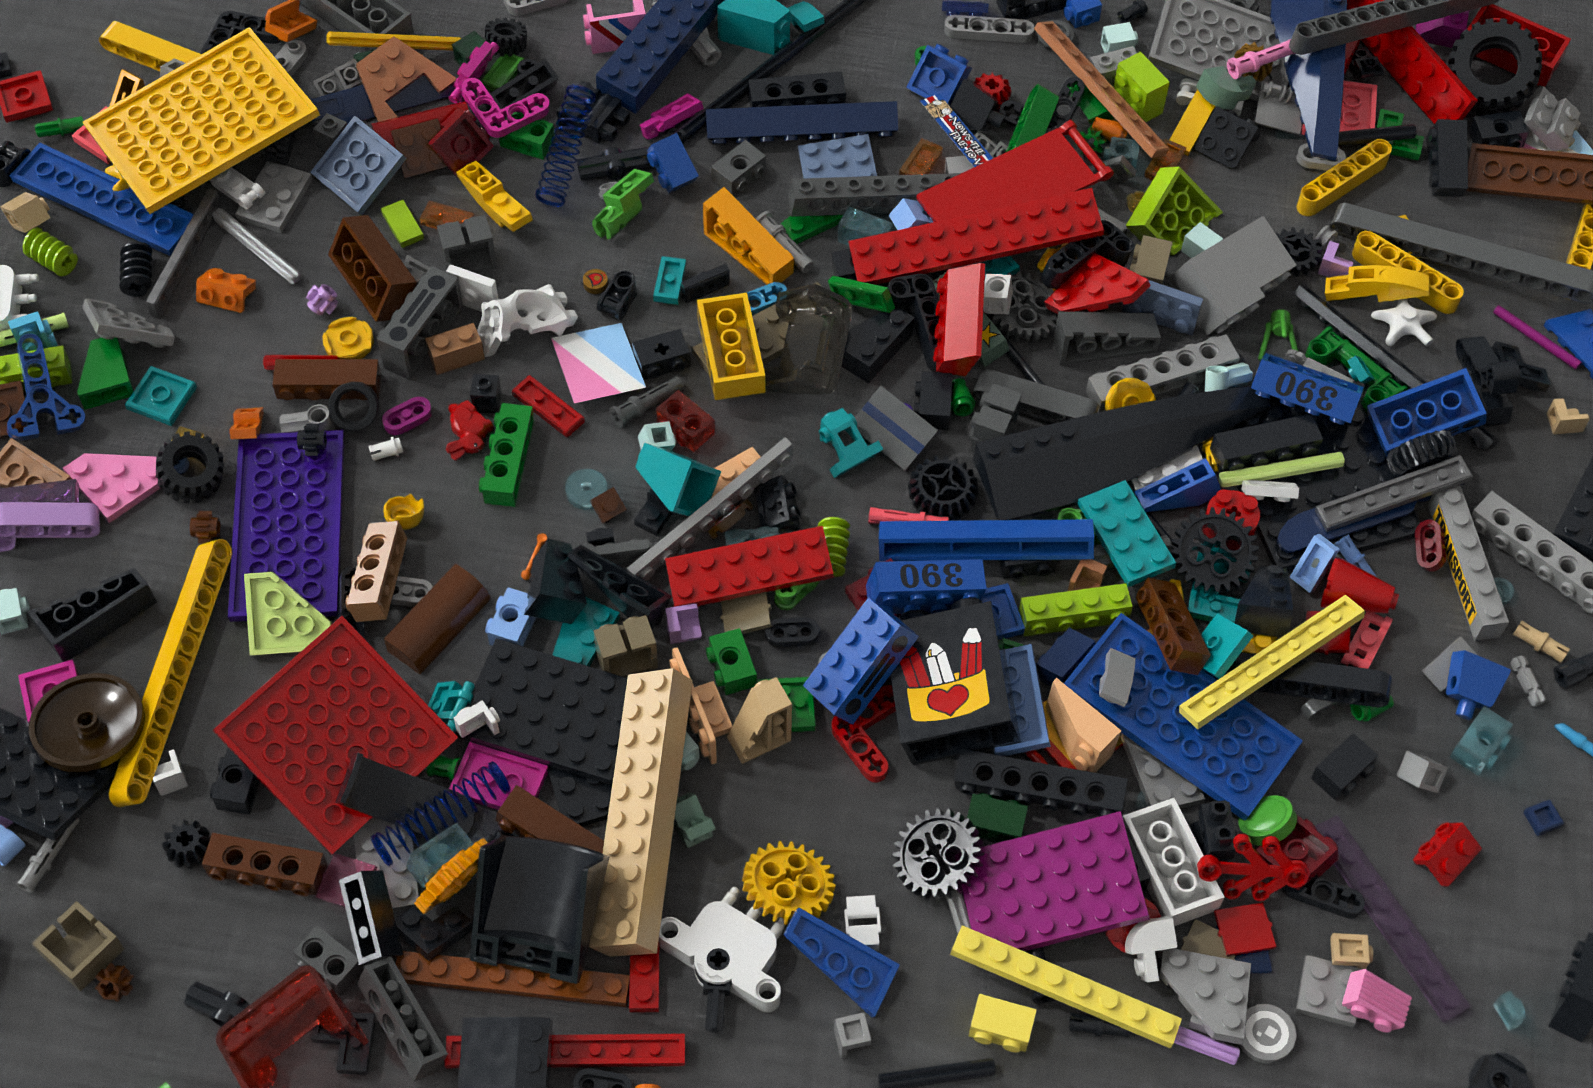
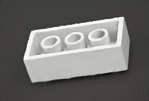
M1175 798L1123 816L1125 828L1128 829L1150 875L1147 890L1161 917L1173 918L1174 926L1219 910L1224 895L1216 880L1208 882L1199 877L1197 863L1204 855Z

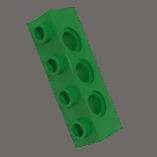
M502 403L500 413H495L494 427L496 430L495 434H491L489 439V449H491L490 456H485L484 471L486 473L485 477H481L479 481V493L483 494L485 504L516 506L535 421L532 406Z

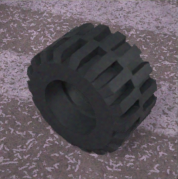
M186 431L184 436L181 437L177 433L173 435L172 441L169 438L164 441V447L160 446L158 450V456L156 457L158 485L160 488L164 487V493L167 496L173 494V500L177 502L182 498L184 503L190 504L191 499H195V503H199L203 496L207 500L211 497L212 491L216 493L219 489V483L221 484L224 470L223 454L219 452L217 443L211 444L212 439L210 437L201 438L202 433L196 432L195 436L190 435V431ZM183 458H194L202 462L206 470L197 477H184L175 470L174 465Z

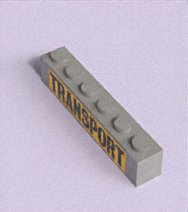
M1455 486L1435 493L1428 503V508L1432 520L1436 521L1444 530L1446 560L1474 641L1500 638L1509 621L1461 486Z

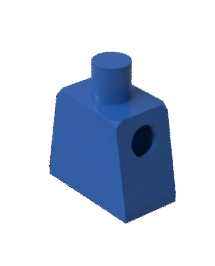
M1466 650L1453 652L1446 695L1459 701L1455 715L1471 720L1475 708H1491L1504 686L1511 669Z

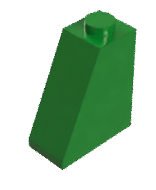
M101 337L90 342L77 390L84 410L128 398L134 392L118 337L113 339Z

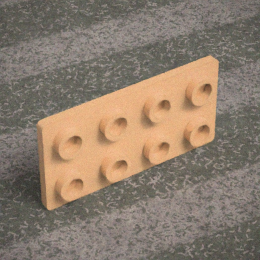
M678 647L672 649L673 659L669 660L670 667L690 678ZM714 681L694 687L692 683L689 704L691 718H689V723L693 733L699 734L701 741L698 744L704 758L708 757L711 765L717 763L715 738L728 734L732 728V723Z

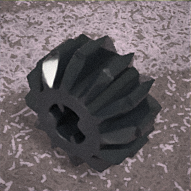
M184 819L180 827L173 824V832H165L166 842L162 843L167 860L174 862L175 866L179 869L184 864H186L187 868L192 869L193 862L196 861L202 865L203 860L201 857L205 856L211 838L209 837L210 832L205 826L201 827L200 823L196 820L190 825Z

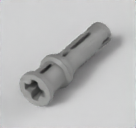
M769 211L761 213L756 220L792 254L794 264L802 273L809 272L813 267L814 261L786 234L785 227L781 224L779 225L772 218V214Z

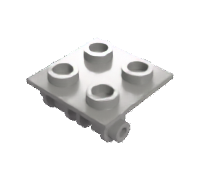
M1261 81L1254 122L1262 126L1300 135L1302 126L1300 120L1301 112L1299 107H1296L1295 92H1292L1291 87H1286L1284 84H1274L1272 81Z

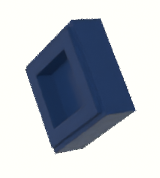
M1550 799L1528 807L1523 812L1537 836L1561 828L1564 825L1562 818Z

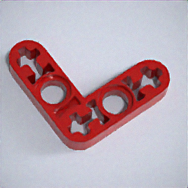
M892 685L881 687L867 705L874 712L872 717L863 718L859 716L852 725L835 716L831 725V732L834 738L863 776L873 783L881 782L886 778L888 762L864 730L896 711L894 699L893 703L888 700L883 702L885 695L888 698L894 697ZM839 723L843 725L849 724L848 731L851 735L849 739L847 731L844 728L839 729ZM856 742H863L866 744L867 750L863 753H857L852 749V745ZM870 756L871 762L875 767L881 766L879 773L876 770L870 771L871 763L868 760Z

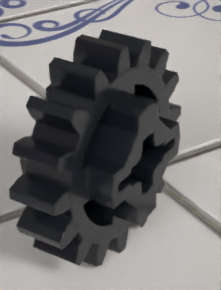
M1292 227L1290 232L1282 229L1281 234H1275L1297 265L1289 273L1294 272L1296 277L1299 276L1300 272L1308 275L1309 270L1315 271L1317 264L1320 263L1323 248L1318 246L1319 239L1312 240L1313 233L1306 235L1304 234V229L1296 232L1295 228Z

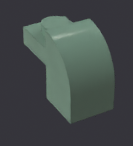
M1220 66L1204 69L1196 88L1212 105L1222 109L1233 110L1238 101L1249 99L1257 81L1253 76L1233 79L1225 67Z
M688 792L677 798L674 827L684 845L689 848L712 837L711 831L715 830L712 819L704 815L697 796Z

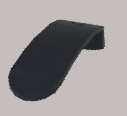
M353 753L335 803L441 841L451 842L461 839L470 831L475 814L473 806L467 797L454 790L363 757L364 754Z

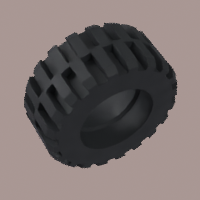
M1493 18L1486 19L1483 25L1477 22L1472 25L1470 31L1465 29L1461 33L1460 39L1456 40L1453 44L1452 52L1449 55L1448 67L1478 100L1473 106L1475 107V112L1482 113L1483 110H1488L1489 114H1496L1497 110L1509 112L1511 107L1515 106L1518 108L1523 104L1525 98L1529 99L1533 94L1534 88L1537 87L1542 68V52L1539 51L1537 39L1531 38L1532 32L1527 28L1524 30L1520 29L1521 24L1514 21L1512 25L1507 24L1508 19L1500 18V22L1494 23ZM1496 48L1512 54L1518 64L1516 75L1508 82L1499 85H1489L1479 81L1473 75L1471 65L1473 59L1482 51Z

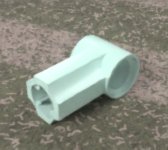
M1243 362L1227 367L1209 366L1206 368L1204 392L1246 386L1252 381L1253 372L1250 370L1249 365Z

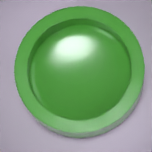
M1277 795L1262 797L1246 820L1239 817L1238 824L1242 834L1250 837L1251 844L1262 846V840L1267 836H1275L1279 841L1286 838L1296 826L1297 814L1287 798Z

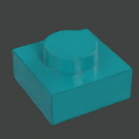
M1355 355L1347 361L1351 367L1348 369V372L1356 382L1360 381L1361 383L1368 384L1375 379L1361 357Z

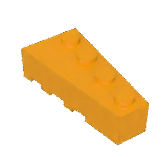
M725 187L703 203L704 234L766 285L773 282L782 283L794 273V258L792 254Z

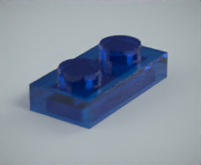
M942 0L941 10L946 11V15L950 16L960 15V12H969V16L983 17V13H988L989 3Z

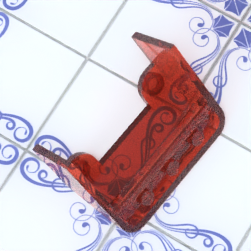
M308 965L296 969L224 1024L216 1035V1044L241 1088H269L275 1082L278 1075V1069L272 1059L319 1023L330 1033H338L347 1029L363 1045H366L369 1040L348 1007L315 968Z

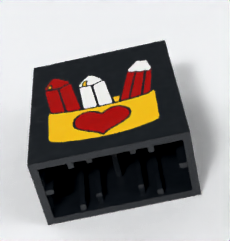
M964 598L954 602L951 605V610L929 614L925 610H910L902 613L898 618L919 636L891 673L900 743L912 765L959 756L961 749L978 752L1021 743L1001 625L991 601L982 602L977 598Z

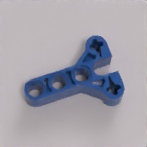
M28 333L23 335L18 341L17 353L27 396L18 413L12 415L7 422L8 436L16 441L39 438L36 417L40 413H48L53 417L57 435L78 431L82 428L85 420L83 409L77 405H70L52 390L41 339L35 334ZM27 342H32L37 346V350L33 353H28L23 350L22 346ZM32 367H37L43 374L39 378H33L27 371ZM42 392L47 395L48 400L45 403H37L33 399V395ZM69 413H73L74 417H79L75 424H72L71 420H66ZM16 422H20L21 426H26L23 428L22 433H18L17 429H12L15 427Z

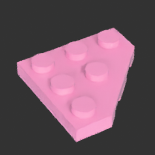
M84 453L63 467V471L71 476L72 482L91 503L98 506L99 512L109 523L160 489L158 478H156V457Z

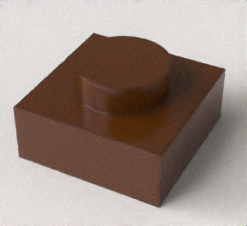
M614 487L589 500L602 523L627 510Z

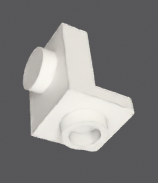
M483 700L472 707L463 708L453 717L456 730L462 738L487 724L494 735L500 733L498 727L500 718L493 707L488 709Z

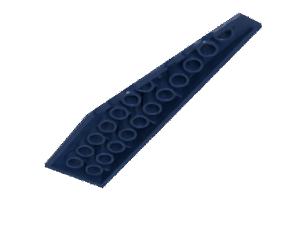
M1271 0L1270 20L1275 26L1274 33L1276 39H1279L1280 43L1291 39L1296 26L1301 22L1346 11L1347 0ZM1346 43L1305 55L1291 54L1284 57V67L1291 90L1296 95V107H1299L1301 112L1300 120L1305 125V137L1312 157L1333 161L1337 158Z

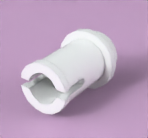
M391 437V440L369 445L370 452L381 450L380 453L371 455L373 462L393 455L399 457V454L403 453L400 438L394 439V437Z

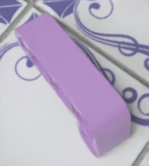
M0 502V552L12 550L15 547L16 538H90L100 533L99 508L93 503Z

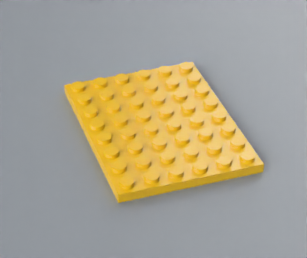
M249 27L83 121V124L148 213L152 214L320 116L316 106Z

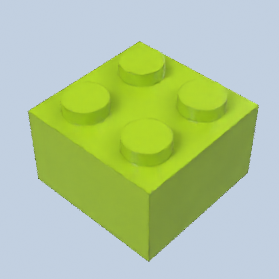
M1140 51L1118 63L1113 87L1145 122H1148L1163 114L1170 82Z

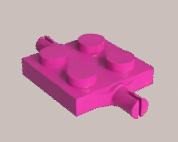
M485 41L480 48L475 47L469 57L471 60L468 64L464 62L457 72L459 77L453 85L455 90L448 97L452 103L462 102L464 99L462 96V83L468 78L480 79L484 74L489 61L493 59V55L499 50L498 44L495 42L490 44Z

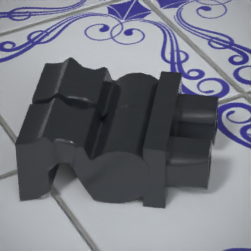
M581 80L571 92L570 97L568 96L557 109L558 126L565 127L572 120L575 129L580 135L592 138V141L599 144L602 139L610 142L615 140L618 135V128L613 125L617 123L623 127L626 126L630 121V112L621 107L620 99L613 98L606 93L602 94L600 89L593 88L590 82Z
M1224 800L1201 804L1198 812L1199 821L1192 823L1190 828L1203 855H1213L1219 861L1232 862L1234 853L1237 852L1233 844L1236 833L1230 802Z

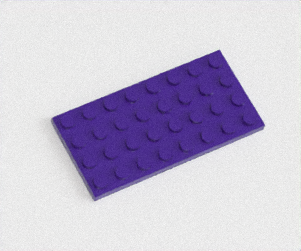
M343 430L326 431V450H320L318 456H305V450L298 449V432L259 434L257 438L238 440L228 619L230 622L247 621L244 574L274 572L325 617L337 616L345 441Z

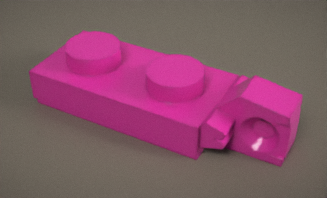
M687 93L650 114L651 118L640 124L643 137L648 140L657 137L659 132H664V130L675 127L677 123L686 118L693 117L697 112L704 109L702 101Z

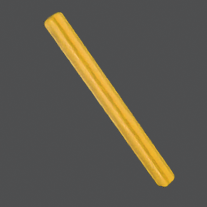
M329 31L326 36L327 44L331 46L380 47L393 36L412 49L461 51L464 44L463 39L460 37Z

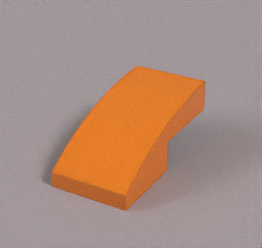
M263 407L237 408L233 413L234 424L229 429L230 439L257 438L262 426Z

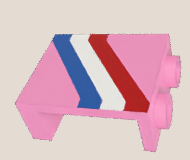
M633 0V12L595 18L593 17L591 4H587V14L583 15L584 27L588 29V31H584L586 45H591L593 54L616 51L646 15L643 0Z

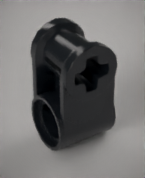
M10 141L2 143L0 146V187H7L13 183L10 174L31 152L29 149L18 148Z
M625 270L614 275V278L598 300L597 311L608 312L615 315V318L618 320H622L625 317L628 308L637 296L636 281L633 273Z

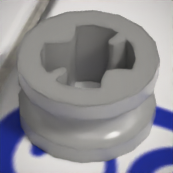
M1328 225L1323 227L1315 238L1319 239V244L1322 245L1323 250H1326L1329 241L1334 242L1338 235V232L1335 230L1330 231L1331 227Z

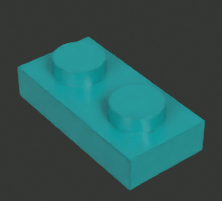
M662 256L653 294L654 302L678 305L681 282L684 279L686 270V259Z

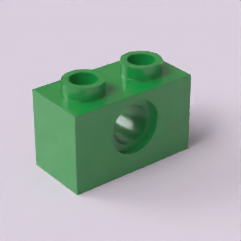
M738 628L710 636L709 647L705 648L709 663L715 664L717 671H714V678L717 686L723 687L725 696L753 688L757 684V674L741 629ZM728 660H732V661H735L736 663H734V664H732V665H728V664H726V663H724V662H726V661H728Z

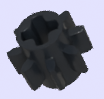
M306 424L304 430H298L297 433L298 449L305 450V456H318L320 450H326V430H319V424Z

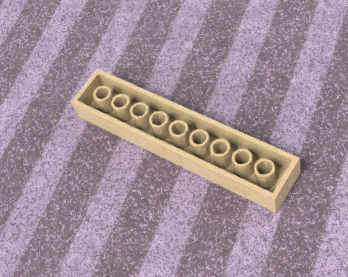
M674 668L630 674L627 679L602 853L610 857L589 944L590 948L610 957L657 953L693 680Z

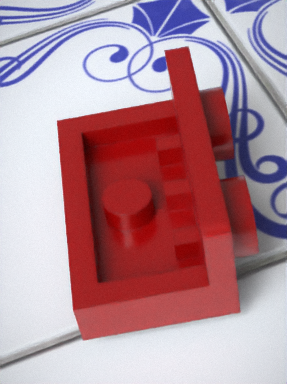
M1446 822L1441 824L1435 830L1436 834L1428 842L1420 846L1418 849L1419 853L1413 858L1416 865H1426L1441 886H1449L1482 849L1464 823Z

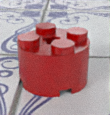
M1219 490L1209 501L1206 515H1209L1211 507H1214L1216 514H1220L1222 508H1225V516L1228 517L1232 512H1236L1234 520L1238 521L1244 518L1243 528L1252 526L1248 536H1254L1260 520L1257 499L1240 491ZM1211 528L1202 529L1204 536L1206 534L1209 539L1216 536ZM1235 540L1226 541V546L1229 550L1236 551L1240 548Z

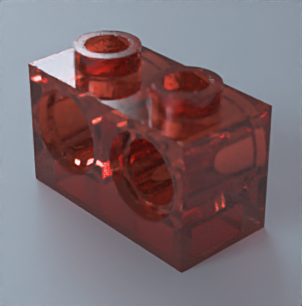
M679 390L656 408L657 423L669 421L677 442L683 447H688L693 452L715 434V419Z

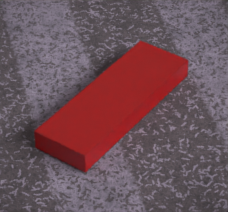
M531 375L527 376L512 390V395L526 406H532L534 413L566 438L585 423V418Z

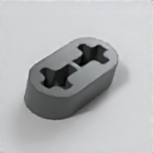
M1311 699L1301 707V711L1308 721H1313L1345 703Z

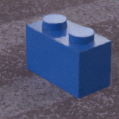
M677 133L651 144L648 148V161L652 167L655 166L659 174V183L664 189H667L668 193L693 183L699 177Z

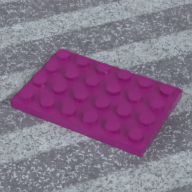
M1121 811L980 847L985 852V855L977 857V859L983 863V866L974 867V871L979 876H969L970 887L964 883L962 884L971 929L1022 951L1150 920ZM962 853L955 855L956 862L960 860Z

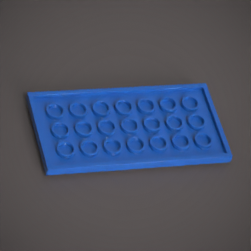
M1122 613L1119 614L1064 682L1067 687L1118 727L1122 734L1216 801L1225 800L1230 802L1231 812L1243 820L1249 817L1303 741L1245 699L1201 728H1195L1179 713V706L1217 680L1204 670H1201L1198 675L1170 670L1154 635ZM1110 648L1136 658L1133 682L1125 707L1116 703H1110L1104 698L1099 697L1100 679L1105 673L1106 654Z

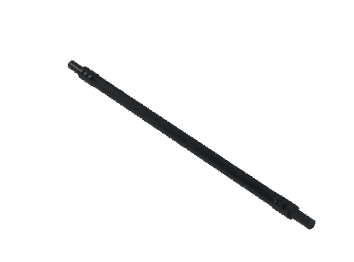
M843 0L824 15V24L802 32L671 135L677 133L683 144L706 126V109L729 108L749 92V80L763 79L770 76L866 0Z

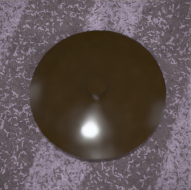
M104 673L78 675L57 684L39 700L30 717L29 736L35 751L48 765L68 772L93 771L114 763L129 752L142 733L145 711L137 691L122 678Z

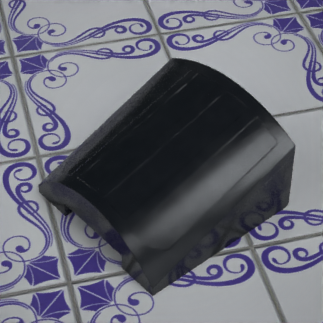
M503 835L481 846L479 851L470 961L493 966L503 963L549 973L552 979L578 984L581 979L610 856L573 844L520 836Z

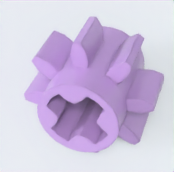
M322 284L320 288L314 285L307 293L306 298L309 300L307 305L318 315H323L325 311L330 315L337 307L338 301L335 299L337 293L326 284Z

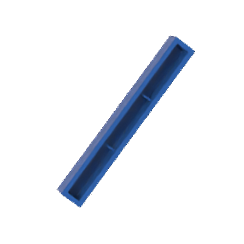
M1093 519L880 521L879 561H886L890 558L893 561L1094 559Z

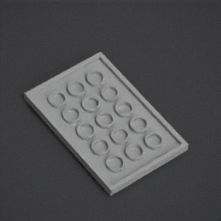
M1165 0L1148 60L1158 66L1199 80L1204 69L1224 66L1228 71V59L1234 58L1236 51L1241 49L1245 43L1250 45L1255 42L1257 47L1264 45V49L1280 44V42L1275 37V26L1271 23L1270 17L1224 0ZM1284 58L1273 61L1272 71L1263 81H1272L1274 84H1284L1287 87L1289 80L1284 67ZM1257 81L1249 99L1258 102L1261 82Z

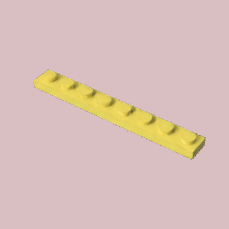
M1344 595L1179 706V713L1195 728H1201L1363 619L1365 610L1347 595Z
M961 926L950 955L1170 1049L1174 1044L1182 1018L968 927Z

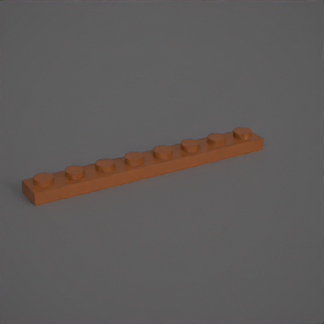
M403 951L404 955L397 957L396 966L407 984L626 1007L630 975L583 970L580 982L575 984L552 979L549 973L503 963L493 966L470 961V958L437 955L428 961L420 953Z

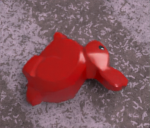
M468 400L460 404L449 405L451 428L453 433L460 438L448 443L446 446V451L451 455L452 460H458L465 453L473 454L482 451L485 447L483 439L493 431V423L489 419H485Z

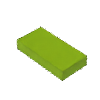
M404 200L381 208L382 215L401 248L424 239L421 229Z

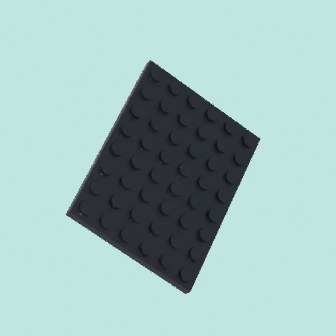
M1342 364L1329 367L1348 377ZM1270 396V398H1267L1271 405L1270 409L1244 423L1240 422L1234 425L1229 431L1308 415L1309 413L1304 411L1305 407L1295 404V407H1290L1280 403V398ZM1360 400L1351 423L1345 422L1344 425L1329 420L1330 416L1322 413L1319 416L1313 415L1323 437L1318 453L1313 456L1342 452L1345 458L1343 467L1264 480L1295 483L1299 487L1298 499L1290 498L1289 502L1276 501L1274 497L1264 496L1263 500H1257L1260 520L1256 530L1272 565L1286 568L1287 571L1293 570L1306 550L1305 548L1287 553L1282 551L1277 545L1280 530L1289 519L1321 504L1395 479V476L1389 470L1386 455ZM1302 456V457L1292 458V459H1290V460L1301 459V458H1306V457H1303V456ZM1236 485L1238 491L1243 492L1242 485ZM1413 509L1409 515L1351 533L1349 536L1357 549L1363 552L1415 538V530L1420 521ZM1344 536L1330 540V542L1334 544Z

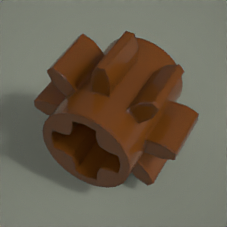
M199 511L196 514L197 517H191L190 535L191 537L198 538V544L214 541V537L220 536V518L212 517V511Z
M110 963L106 969H101L95 977L100 981L95 990H98L103 999H115L116 1002H119L123 996H128L134 988L129 984L134 976L130 974L124 965L114 966L113 963Z

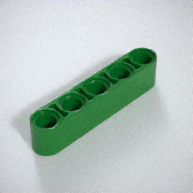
M1039 84L1034 86L1027 98L1006 152L1046 133L1059 100L1058 95Z

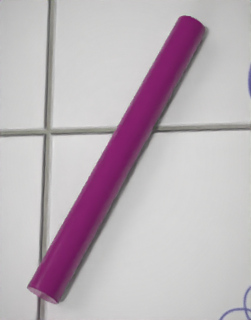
M1500 305L1493 311L1496 316L1576 370L1582 362Z

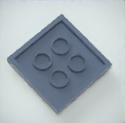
M354 116L310 173L355 211L363 215L407 157L362 120Z
M868 134L798 146L803 178L877 176Z

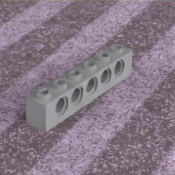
M1227 334L1219 337L1213 336L1206 341L1197 344L1191 343L1174 351H1165L1159 356L1143 358L1136 363L1127 366L1121 365L1108 372H1098L1088 378L1086 393L1090 399L1099 404L1100 407L1097 412L1099 413L1106 411L1105 400L1110 388L1117 381L1124 378H1137L1146 382L1151 387L1155 397L1183 389L1187 382L1194 385L1205 382L1207 367L1238 364L1240 357Z
M1491 491L1471 514L1477 533L1482 534L1492 541L1496 547L1513 556L1518 563L1531 569L1542 580L1556 587L1564 596L1574 600L1586 612L1593 614V562Z

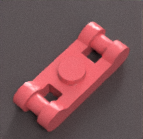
M1366 612L1350 643V652L1344 654L1341 663L1346 666L1350 664L1354 667L1369 669L1393 619L1388 616L1384 618L1374 612ZM1372 623L1380 627L1379 631L1369 628V624ZM1357 653L1365 658L1362 659L1354 654Z

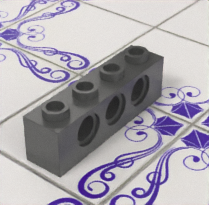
M390 956L365 966L357 985L413 1082L439 1071L448 1053L392 957Z

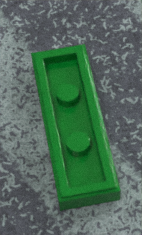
M832 276L828 280L835 301L887 313L895 309L888 287Z

